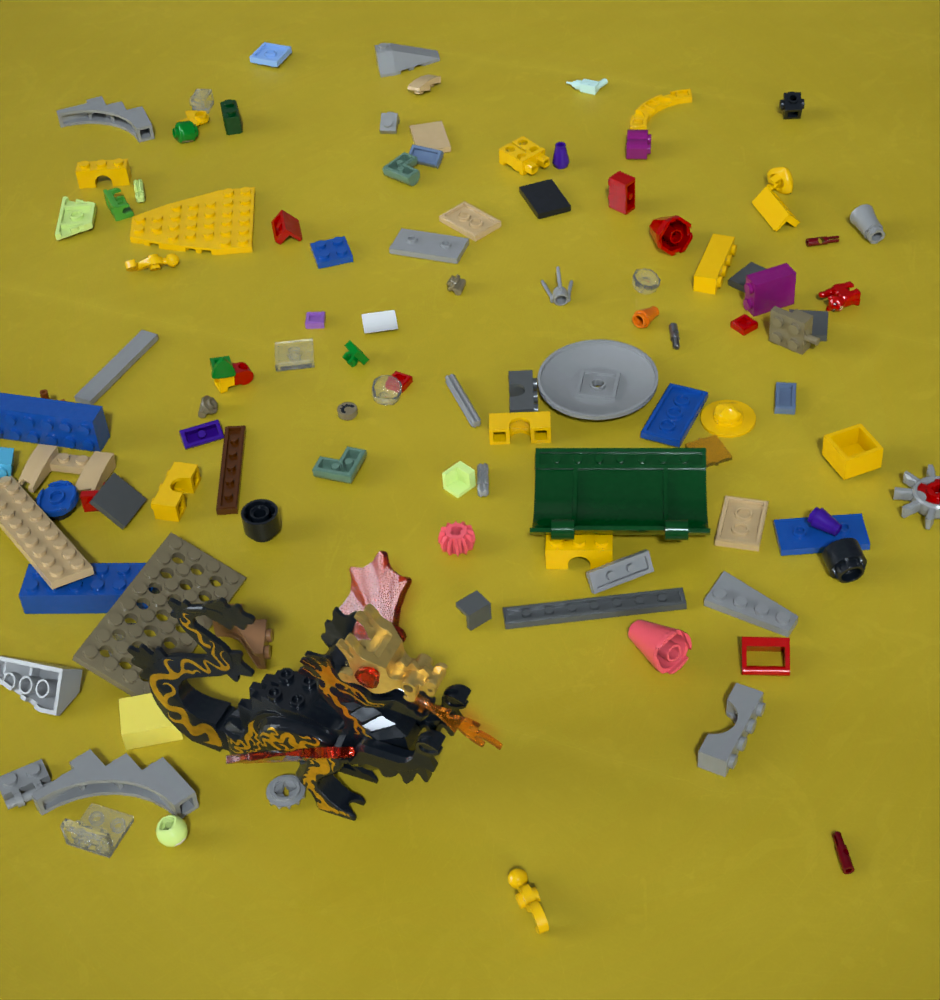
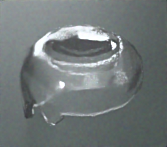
M646 268L637 269L632 276L634 289L643 295L654 293L661 281L654 271Z
M381 375L374 379L371 394L375 402L388 406L394 405L399 401L402 393V384L397 378L390 375Z

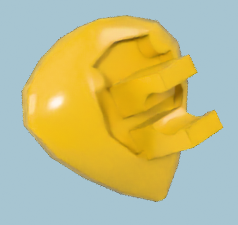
M775 167L767 172L769 183L767 187L770 190L786 195L792 193L793 177L787 167Z

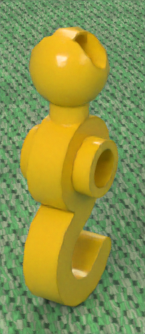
M170 253L164 258L158 254L148 255L147 259L138 263L135 262V259L125 262L126 271L129 272L141 271L146 268L150 269V271H157L166 264L170 267L177 266L179 257L175 253Z
M513 869L508 875V883L512 888L518 889L519 893L515 894L520 909L525 908L528 913L532 914L538 935L549 931V925L539 903L541 899L536 887L531 888L527 884L528 875L523 869Z

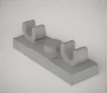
M645 549L586 572L591 592L596 594L654 572L649 550Z

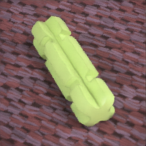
M135 179L133 184L136 202H144L143 181Z

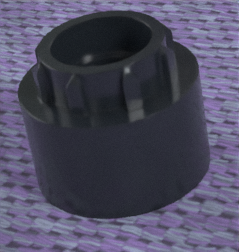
M257 499L247 503L241 510L244 532L254 541H270L279 532L281 524L278 508L274 502L267 499Z
M843 538L829 544L822 552V558L832 578H836L842 583H849L859 579L864 574L867 560L856 539Z

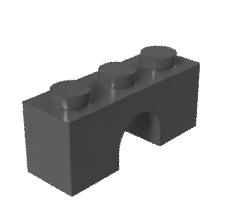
M532 370L509 371L510 413L539 412L538 404H534L538 403V391H533L537 390V378H533Z

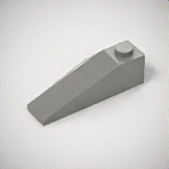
M393 43L375 45L376 63L380 77L399 75L402 70L408 69L411 71L417 65L426 66L440 61L437 50Z
M0 655V684L8 690L16 692L23 701L31 703L38 712L60 716L80 691L83 669Z

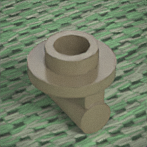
M458 274L456 276L452 275L447 282V290L454 291L458 296L461 295L466 280L461 279Z
M208 395L202 397L198 417L205 418L208 413H216V400Z

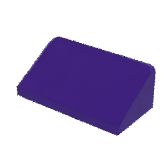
M219 420L179 431L185 450L224 439Z

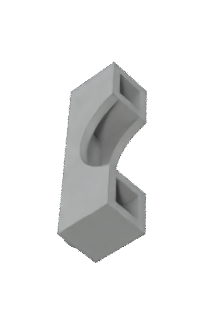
M739 683L735 684L727 698L726 715L735 725L726 732L708 734L698 751L699 768L726 777L729 769L735 768L738 760L737 754L739 751H744L748 734H753L757 717H762L766 707V703L763 702L764 692Z

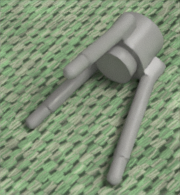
M557 266L558 286L553 290V294L544 280L540 282L550 297V302L563 306L571 301L573 280H570L568 290L562 286L560 267Z

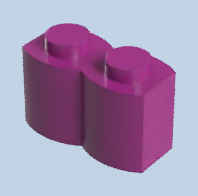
M627 130L626 159H647V154H651V134H648V130Z

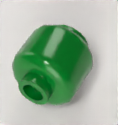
M181 121L176 123L172 134L179 143L193 142L198 137V128L191 121Z

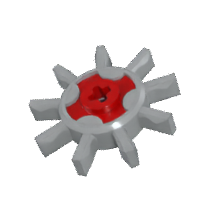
M928 464L926 477L922 479L905 471L903 483L911 488L895 487L893 496L894 500L911 501V503L902 506L901 516L906 518L918 512L925 516V529L928 530L934 524V519H940V476H936L933 464Z

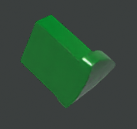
M229 356L210 358L213 379L228 378L236 375Z

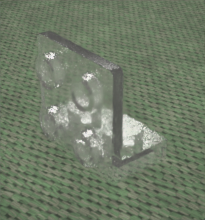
M91 803L80 820L73 821L65 818L60 828L66 844L110 858L134 822V817Z

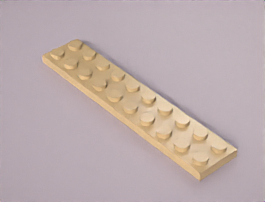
M13 476L1 477L0 528L49 587L53 590L93 575L92 565Z

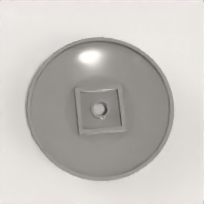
M605 339L584 340L566 345L545 359L538 371V389L543 399L551 407L563 414L587 420L614 419L637 411L652 399L658 387V370L653 360L646 353L632 345Z

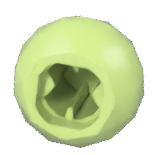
M177 815L163 817L155 830L158 841L167 847H175L182 844L188 834L185 820Z

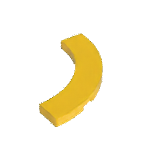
M691 89L671 91L670 94L665 96L658 95L640 105L631 117L630 130H647L649 120L659 111L678 104L692 103Z

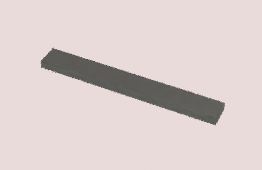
M683 587L503 607L505 629L683 610L687 609V603Z

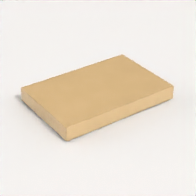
M442 121L409 126L414 145L441 150L443 153L451 152V145Z
M465 201L439 216L441 223L475 242L501 227L500 220Z
M725 496L716 533L715 546L759 552L769 501Z

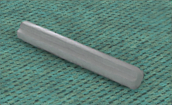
M454 374L446 375L445 382L469 424L473 428L480 426L481 419Z

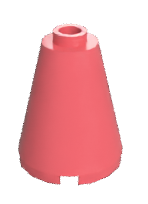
M637 620L629 627V639L660 673L673 674L680 670L687 662L689 657L686 654L688 649L691 650L692 642L686 632L645 620Z

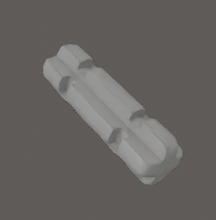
M480 463L477 466V491L479 497H487L489 495V469L486 463Z

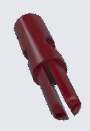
M839 236L807 238L806 246L839 242ZM818 238L822 240V244L818 242Z
M836 831L832 834L842 871L844 874H851L855 870L841 833Z

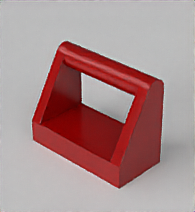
M742 637L741 674L790 676V638ZM747 651L783 652L784 666H747Z

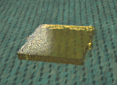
M717 435L703 439L699 438L696 441L685 444V448H706V467L718 466L720 463L732 460V455Z

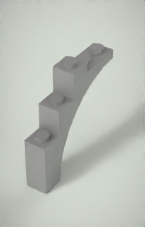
M100 96L87 99L85 104L56 111L61 128L81 124H102L129 132L139 143L155 139L152 124L142 106L126 110L122 101L106 105L103 97Z
M91 749L69 762L72 770L62 774L59 778L32 794L36 809L41 815L78 799L101 795L137 797L153 802L166 809L170 814L181 818L199 808L196 792L163 757L151 763L143 770L127 753L105 766Z

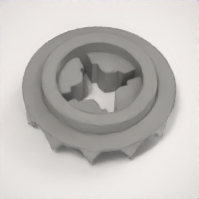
M281 775L274 778L268 784L266 797L271 806L276 805L279 810L282 807H287L290 810L291 805H299L300 800L305 798L306 788L297 776ZM284 787L289 791L288 797L283 794Z

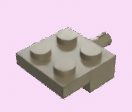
M774 306L770 313L769 341L803 355L811 347V343L816 346L820 343V338L812 335L813 315L798 309L789 312Z

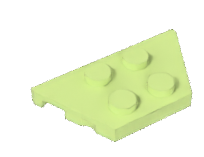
M64 196L55 231L56 240L92 229L97 210L96 203L76 199V202L69 201V198Z

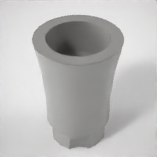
M863 204L852 211L850 222L858 228L866 240H869L871 244H877L884 239L885 232L883 231V226L877 219L871 205Z

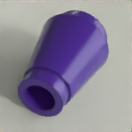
M564 142L555 144L552 163L557 169H565L569 164V157Z
M814 508L807 520L811 527L837 536L842 529V525L824 508Z

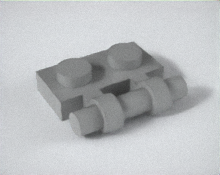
M42 759L0 776V792L8 810L16 806L18 808L25 806L26 802L33 800V793L52 782Z

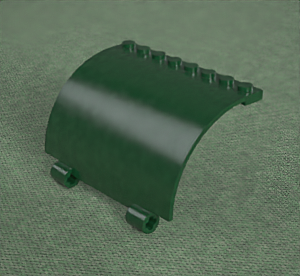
M536 448L534 516L530 534L551 535L552 540H574V535H665V540H688V535H710L707 517L706 448Z

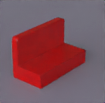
M281 210L271 221L275 242L281 245L289 235L301 241L302 234L299 220Z

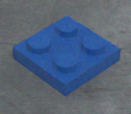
M345 236L310 243L318 269L353 262V255Z

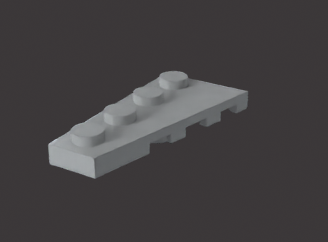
M723 571L704 599V606L785 637L790 636L798 623V616L726 571Z

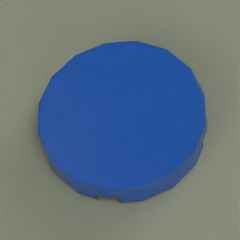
M59 480L48 484L49 487L45 490L43 488L39 492L36 501L37 505L48 517H58L70 512L76 506L79 500V493L71 482Z

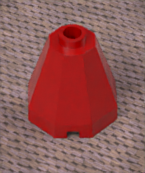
M677 215L659 217L654 219L649 226L650 234L657 247L671 256L676 255L675 253L684 252L693 239V235L690 232V228L692 229L691 223Z

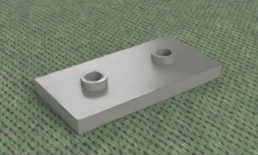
M401 228L389 248V253L458 264L469 245V238Z

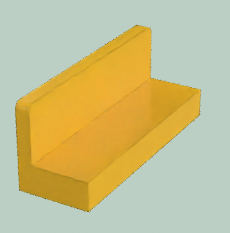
M765 187L752 201L755 208L776 232L786 221L794 227L800 223L780 197L768 187Z

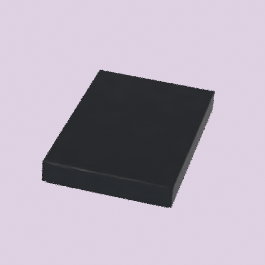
M552 179L519 187L520 194L538 219L571 211V205Z

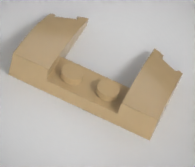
M38 444L25 464L18 483L22 486L25 482H28L30 484L28 491L34 493L51 471L79 474L80 476L75 484L79 494L82 490H100L103 483L116 468L114 453L95 451L91 457H87L85 455L59 453L57 446Z

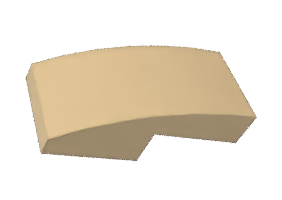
M429 74L421 76L408 85V90H414L415 94H424V91H429L430 86H434V83H441V76Z

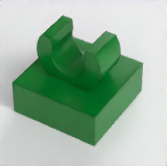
M349 340L344 345L349 351L343 355V358L351 367H354L358 360L363 365L369 360L352 341Z

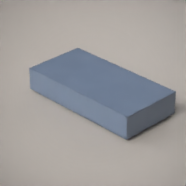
M412 144L409 154L417 157V164L437 169L444 155L441 150Z
M776 382L774 414L795 415L796 383Z

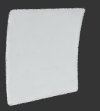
M395 310L361 315L364 333L398 329Z

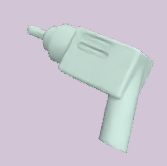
M605 78L600 81L583 79L573 82L567 81L566 84L572 85V87L580 90V92L596 95L600 88L608 83V80Z

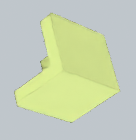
M459 461L442 473L443 489L456 498L461 497L476 486L475 470L462 461Z

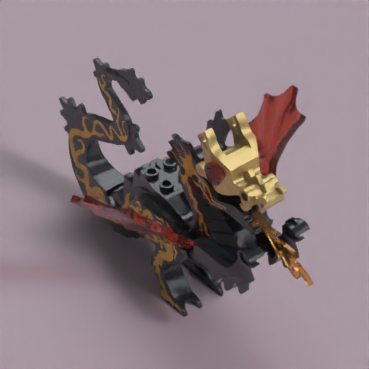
M379 551L374 560L365 567H350V594L340 607L334 608L333 619L326 620V632L321 635L322 640L329 648L327 653L318 654L306 651L304 654L306 657H302L300 660L304 666L300 667L298 672L290 668H283L277 670L275 675L266 674L261 683L253 682L249 687L250 699L242 698L237 707L232 706L230 702L212 698L201 693L187 681L188 678L213 677L227 674L233 681L238 682L240 675L251 677L255 673L254 669L242 659L244 655L242 651L231 650L223 640L200 625L195 617L205 615L229 630L233 629L234 625L245 630L248 626L247 624H253L256 618L252 614L245 612L238 603L229 605L223 597L216 600H208L204 603L193 604L186 599L180 602L170 598L168 604L173 609L170 615L173 618H177L183 630L207 654L179 652L167 654L160 646H157L153 652L143 643L139 648L130 645L127 649L133 656L131 663L143 669L140 677L149 681L153 698L165 717L190 740L219 752L222 749L228 750L230 755H226V764L299 762L300 766L296 771V776L311 792L319 810L355 821L357 816L353 813L349 804L354 802L365 805L366 801L363 797L348 790L333 775L338 772L376 784L378 778L372 770L377 769L380 770L384 777H394L399 773L405 784L413 781L416 774H419L423 781L428 782L432 772L438 766L434 756L441 753L443 749L441 745L446 738L440 732L442 728L446 729L450 736H454L458 729L464 736L480 747L484 746L485 741L495 746L498 750H501L503 746L497 739L479 730L480 723L463 717L459 709L466 708L469 702L467 698L471 690L467 686L456 684L447 687L443 693L441 705L435 704V697H429L436 693L446 675L448 666L440 662L432 666L433 660L427 654L421 653L417 658H411L407 655L403 645L407 636L404 630L399 627L401 607L412 580L410 577L399 575L392 569L386 551ZM426 728L427 731L419 735L420 731Z

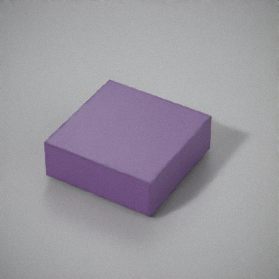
M324 311L307 312L305 320L306 329L325 328L326 313Z

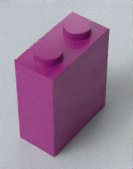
M787 263L746 275L744 308L754 317L770 312L774 306L783 308L794 304L796 272Z

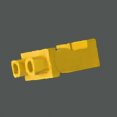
M524 136L512 141V144L509 143L499 148V163L503 166L506 164L512 166L522 176L527 173L534 175L537 173L538 167L546 168L550 165V158L545 155V149L543 147L540 148Z

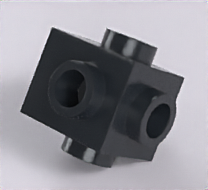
M801 92L783 94V100H780V110H783V119L801 118L802 109H804L805 105L804 99H801Z

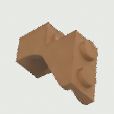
M267 619L255 620L253 624H247L248 626L245 630L235 625L233 629L229 630L212 620L217 637H230L238 640L258 669H266L267 659H271L269 642H273V630L268 628Z

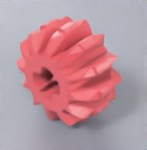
M455 521L453 524L447 522L446 527H441L438 536L442 552H447L449 556L452 554L459 556L461 553L467 555L468 550H473L476 540L471 525H466L465 521L461 523Z

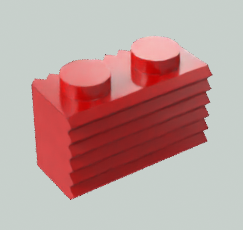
M618 171L608 179V185L610 186L608 196L610 201L609 207L627 215L635 209V177Z

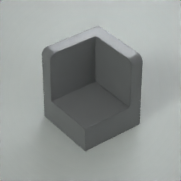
M477 590L456 602V607L466 616L467 628L470 631L492 619L491 603Z

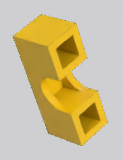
M121 158L77 162L75 171L80 189L96 188L99 176L109 177L112 180L113 186L130 185L132 177L128 159Z
M550 411L489 413L490 445L510 444L511 437L518 433L529 435L531 444L551 443Z
M174 461L171 469L167 471L164 482L160 484L157 495L151 501V509L154 511L155 519L180 521L186 510L183 493L194 494L201 481L198 464Z
M546 535V569H568V562L574 557L586 558L590 562V569H595L612 562L613 535H574V540H552L551 535Z

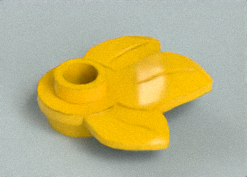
M188 110L185 111L187 118L177 122L191 121L196 126L204 125L209 121V115L206 111Z

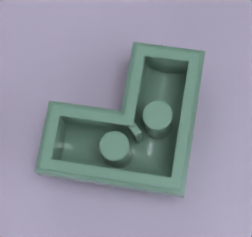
M406 152L382 168L384 175L410 186L416 185L420 178V170L413 168L417 165V157Z
M347 446L339 460L320 456L312 469L313 476L351 484L363 464L367 452L363 449Z

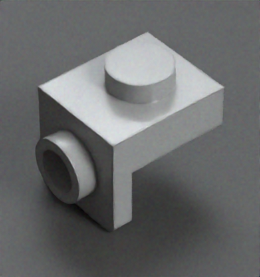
M381 113L380 134H397V127L400 124L398 113Z

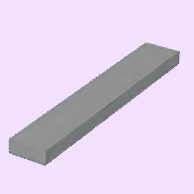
M141 330L74 396L75 402L93 405L159 340L158 334Z

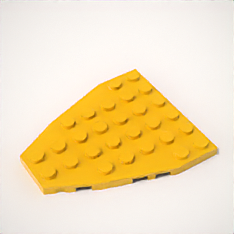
M255 187L218 190L166 204L132 216L130 240L132 243L144 244L146 246H151L153 243L158 244L160 249L186 252L190 248L196 250V253L208 250L211 251L212 255L253 252Z

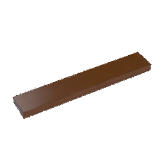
M245 425L225 427L216 506L217 515L238 514L246 440Z

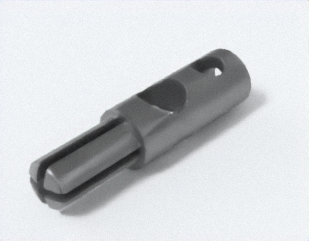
M671 323L669 325L670 337L673 348L677 350L680 348L678 325Z

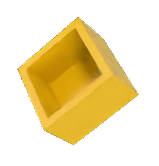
M860 423L824 435L822 455L843 480L881 468L884 448Z

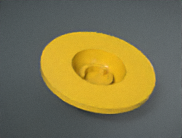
M719 400L710 403L702 410L700 421L703 428L709 433L718 437L734 438L743 436L754 428L756 415L753 409L743 402Z

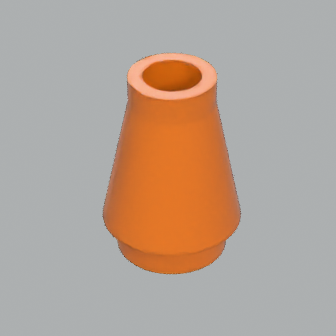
M655 306L637 310L632 317V321L636 327L646 328L659 315V310Z

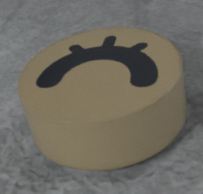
M352 402L340 404L337 407L338 417L342 420L354 419L358 414L356 404Z

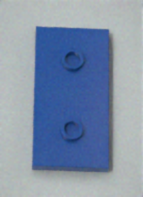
M670 383L642 429L641 438L680 448L708 399V392Z
M862 513L831 515L842 525V529L837 536L811 527V524L807 522L808 517L774 520L773 525L780 555L822 553L829 544L843 538H854L859 542L862 550H870V541Z

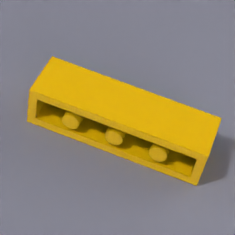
M720 234L712 235L694 274L693 291L715 295L718 288L722 287L723 277H726L728 266H731L732 258L737 252V245L734 244L735 237Z

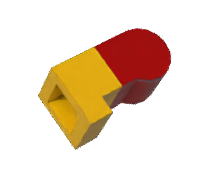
M246 363L232 364L236 372L235 376L214 379V384L220 393L228 392V387L238 384L247 385L253 380V372Z

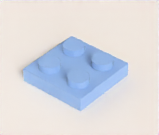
M264 42L249 57L250 62L258 65L278 67L292 53V48L290 46Z

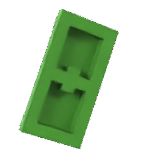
M120 188L103 190L106 205L115 221L134 216L124 195L114 197L115 193L121 192Z

